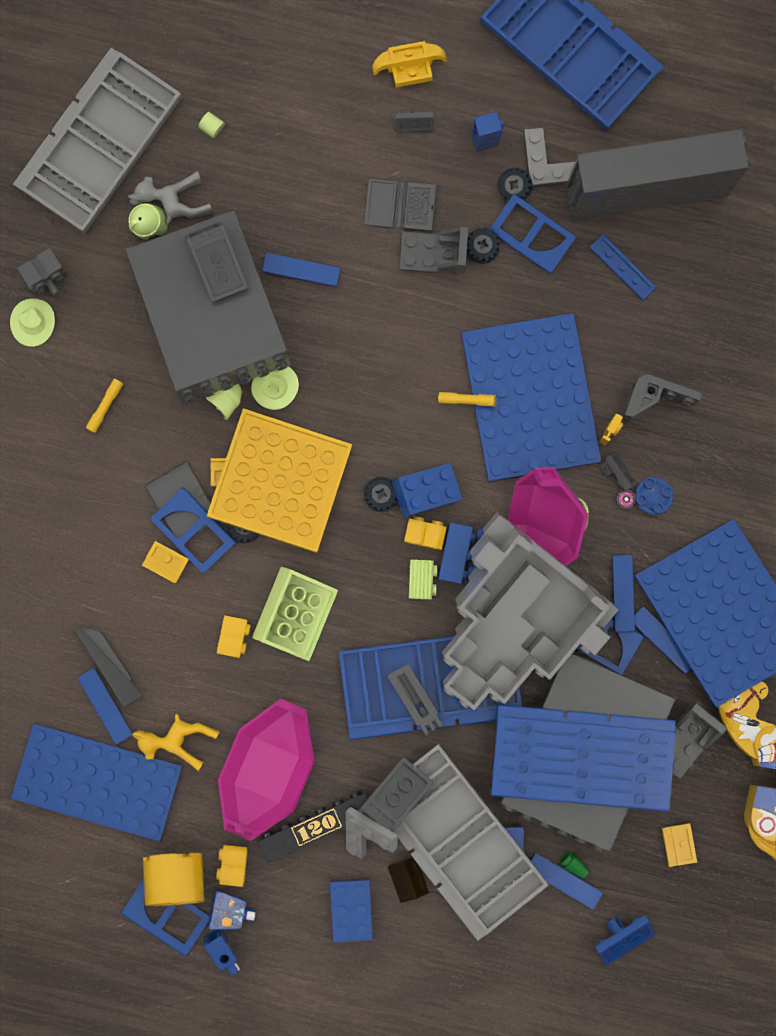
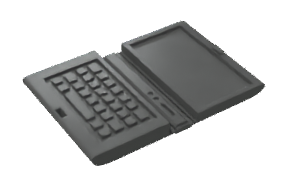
M368 179L364 225L432 231L437 185Z
M186 461L145 484L158 509L162 508L184 487L207 512L209 510L210 502ZM178 511L165 516L164 519L173 535L179 539L200 517L191 512ZM203 526L196 534L207 529L208 526Z

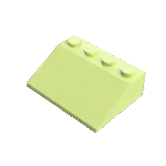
M281 567L252 638L310 661L338 590L291 569Z

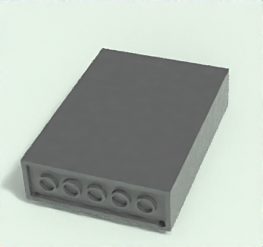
M742 129L577 154L566 183L572 221L726 198L751 164L750 156L746 154L745 149L747 147L746 135H743Z
M234 210L126 249L172 382L182 404H191L198 398L210 397L217 391L229 390L234 385L239 383L246 384L253 378L265 377L272 371H281L291 365L285 344ZM221 221L248 288L212 302L185 235Z
M571 654L553 675L539 708L564 710L563 717H567V711L607 714L606 721H610V715L667 720L675 699ZM500 797V802L504 809L513 813L517 810L522 817L531 821L535 818L540 825L546 828L556 827L555 830L558 833L567 837L569 834L574 835L573 838L580 843L586 844L590 842L594 849L604 852L605 849L611 850L628 808Z

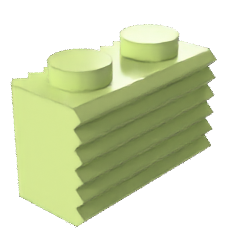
M410 560L409 599L432 600V596H436V584H433V577H437V565H433L434 561Z

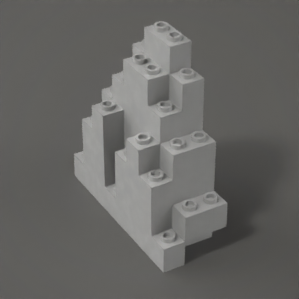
M496 512L482 529L484 531L483 536L470 550L471 559L474 561L473 563L476 565V568L468 576L470 582L455 599L456 607L459 609L458 612L465 618L456 627V636L442 651L445 657L443 660L451 667L455 665L442 681L445 687L444 691L451 697L454 695L460 699L459 702L465 708L471 707L473 710L479 706L488 694L496 702L501 701L505 704L533 670L540 677L544 678L546 676L548 679H551L578 646L587 654L592 652L596 655L610 638L604 627L618 611V608L499 512Z

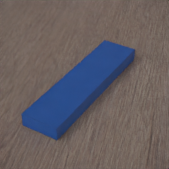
M604 234L589 247L642 301L656 288Z
M266 253L262 272L337 287L340 268Z
M614 555V605L618 608L615 614V633L635 632L632 555Z
M641 607L634 615L635 627L686 674L691 668L668 630L650 612Z
M93 668L77 677L115 744L132 736V731L97 670Z
M535 852L531 862L547 883L594 910L603 894L601 891Z

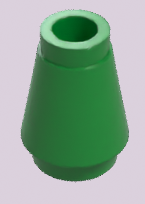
M568 851L560 861V864L563 865L562 868L582 879L587 876L589 869L576 853Z

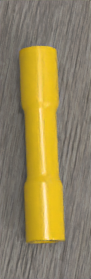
M115 378L113 379L98 409L85 427L86 429L96 433L107 410L124 385L122 382Z
M439 392L438 402L442 404H475L478 406L495 407L496 395Z

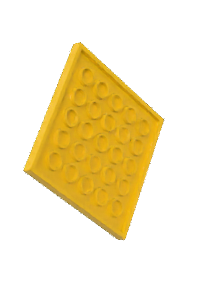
M243 408L207 517L317 553L352 444Z

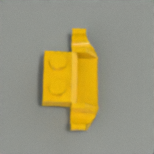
M422 41L388 48V51L382 53L374 61L372 69L374 75H378L379 71L388 69L389 73L392 72L397 88L433 81L430 65H433V60L440 59L443 62H447V58L442 48Z

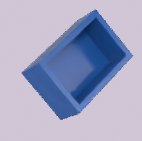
M451 463L399 477L392 482L403 519L449 506L462 500Z
M369 878L330 881L333 942L373 940Z

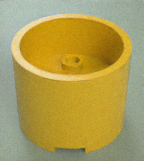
M176 853L149 856V858L143 857L145 906H168L205 902L202 853H189V855Z

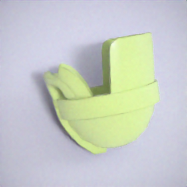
M140 204L129 215V229L144 240H148L155 235L161 236L168 229V216L157 205Z
M237 384L229 390L217 391L214 395L206 397V399L216 406L217 410L222 412L225 420H228L235 408L241 403L242 390L240 385Z

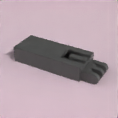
M408 663L387 676L417 726L420 725L426 737L430 735L426 729L428 726H430L433 732L437 731L433 723L436 722L439 728L443 727L437 717V710ZM420 701H422V703L428 711L426 713L423 706L419 708V711L422 714V716H420V714L414 706Z

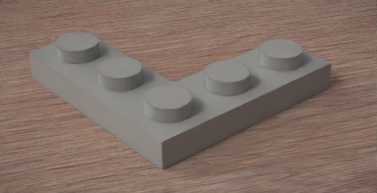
M543 128L525 129L524 137L528 173L533 183L532 186L567 183L574 162L547 164Z
M352 807L346 811V850L351 855H355L360 859L366 855V838L392 853L397 849L398 835Z

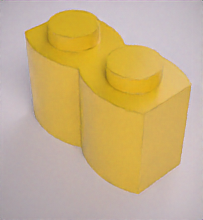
M413 516V519L408 520L404 542L442 550L447 527L443 526V522L432 520V523L424 522V518Z
M224 616L217 654L240 658L241 654L245 655L247 644L244 643L245 635L249 636L251 627L248 624V620Z
M224 845L223 849L220 848L219 860H222L221 868L217 869L216 880H220L219 885L244 886L248 847Z

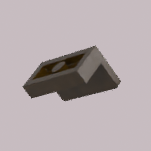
M413 857L388 866L401 903L418 899L429 893L421 869Z

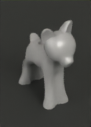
M198 171L178 183L161 189L154 187L151 177H145L144 181L136 186L134 194L128 195L132 205L149 203L156 199L160 200L168 216V224L172 219L178 217L194 219L213 215L210 204L189 208L179 203L177 194L201 184Z

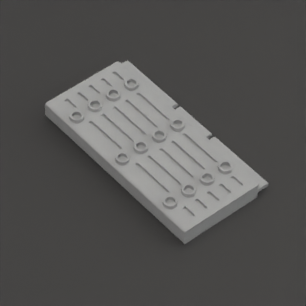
M113 48L109 49L75 98L79 100V103L72 101L51 130L56 135L53 137L48 134L13 183L24 194L83 234L90 228L182 99L180 92Z
M438 744L413 764L433 784L393 833L398 835V839L407 851L414 847L415 851L411 853V856L435 886L439 882L442 883L438 891L476 940L479 941L549 884Z

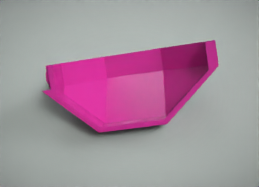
M535 468L516 481L507 520L561 563L568 566L578 558L588 513L581 500L555 468Z
M279 699L238 730L218 777L225 831L252 841L294 812L315 762L306 709Z

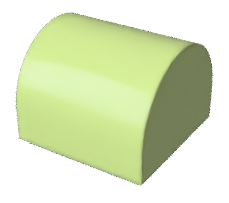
M207 112L201 119L198 127L214 139L225 123L212 113Z

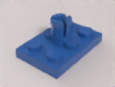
M646 916L634 919L631 925L627 927L623 925L619 917H616V919L610 920L606 925L613 936L609 939L601 940L595 948L607 966L653 937L655 933Z

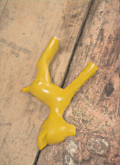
M175 714V722L166 737L160 738L151 732L140 730L134 732L132 736L137 739L138 747L145 754L147 760L154 759L157 749L162 748L178 755L199 771L204 762L181 747L185 736L197 732L216 739L220 731L200 723H186L180 720L178 714Z

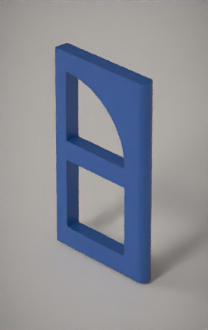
M515 193L492 227L489 228L494 234H497L499 239L550 274L553 273V270L577 237ZM516 203L538 217L523 242L501 228ZM544 223H547L567 237L560 245L550 250L538 251L529 247Z
M183 487L150 519L204 574L236 544V541L216 520L207 517L208 512ZM178 511L191 512L200 517L179 539L160 521L165 516ZM207 525L224 544L201 564L184 545L203 526Z
M612 617L604 627L606 632L609 627L615 631V618ZM636 630L635 632L617 633L622 645V655L618 666L597 654L594 655L592 652L587 654L579 646L576 649L622 676L641 641L644 639V635Z
M143 879L125 908L121 911V914L186 957L207 925L209 914L193 904H182L201 917V920L184 944L162 929L177 905H168L156 924L148 917L144 904Z

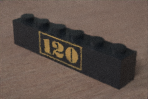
M357 791L351 794V799L344 801L342 798L333 802V807L327 810L325 807L314 811L316 814L309 818L308 815L302 816L297 819L298 823L292 826L290 823L280 826V831L274 834L272 831L261 835L262 839L258 842L267 862L274 861L346 828V811L350 807L359 811L369 799L366 792L361 793V791Z

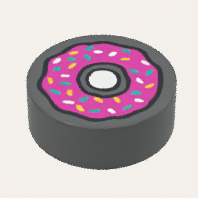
M622 490L616 496V503L622 509H629L635 504V494L630 490Z

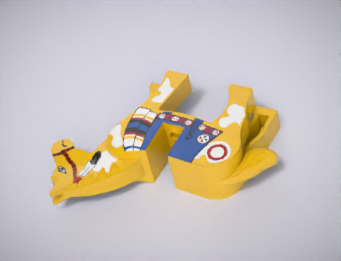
M761 682L719 706L718 713L722 724L727 727L726 731L733 742L746 755L752 758L754 766L776 769V725L756 718L759 701L768 694L767 685ZM750 785L744 812L745 824L757 847L776 861V788Z

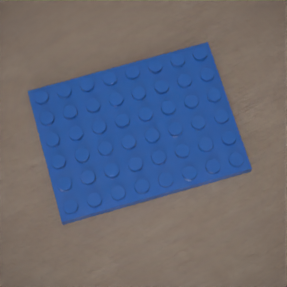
M574 313L461 333L472 395H496L495 407L474 404L488 482L525 476L535 468H555L560 470L601 462Z
M734 519L635 575L640 587L715 708L776 674V584Z

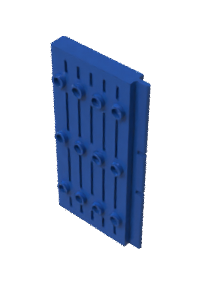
M496 0L481 16L480 22L606 131L609 130L664 67L618 26L612 30L611 28L614 26V23L587 0L583 3L580 2L581 0Z
M455 636L339 651L350 740L414 732L413 725L416 723L387 677L407 663L437 710V717L443 725L442 728L456 726L455 719H459L460 725L497 721L499 705L522 706L520 687L505 704L501 701L496 702L488 694L475 710L471 707L465 708L459 702L460 699L455 695L451 697L444 691L445 687L442 681L455 665L451 667L443 660L445 657L442 651ZM422 701L414 705L420 716H422V714L420 713L419 708H421L422 706L425 712H428ZM436 722L433 723L435 729L439 728ZM420 725L417 726V731H422Z
M510 705L498 706L491 796L669 812L675 745V720L610 715V721H606L607 714L567 711V717H563L564 710Z

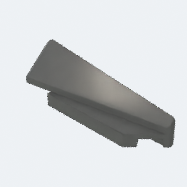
M80 627L74 628L122 705L126 707L140 698L142 694L130 682L133 679L102 632Z

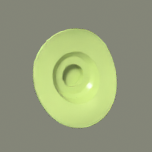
M35 298L26 299L17 304L10 318L13 336L19 343L28 347H36L45 343L52 335L55 326V316L51 306L45 301Z
M290 367L281 371L275 370L265 377L254 378L251 384V392L254 399L264 408L279 410L288 406L295 398L299 387L298 378Z

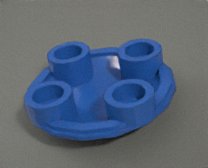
M648 477L636 489V503L645 513L651 515L661 514L667 511L672 504L673 489L663 479Z

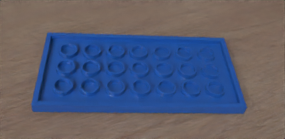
M33 723L11 799L161 841L183 766L157 758L147 760L145 755Z

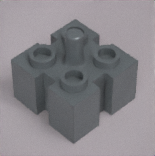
M50 248L37 255V258L32 261L29 260L17 268L35 295L43 294L48 289L53 296L57 295L59 290L56 285L65 280L64 277L67 276V273Z

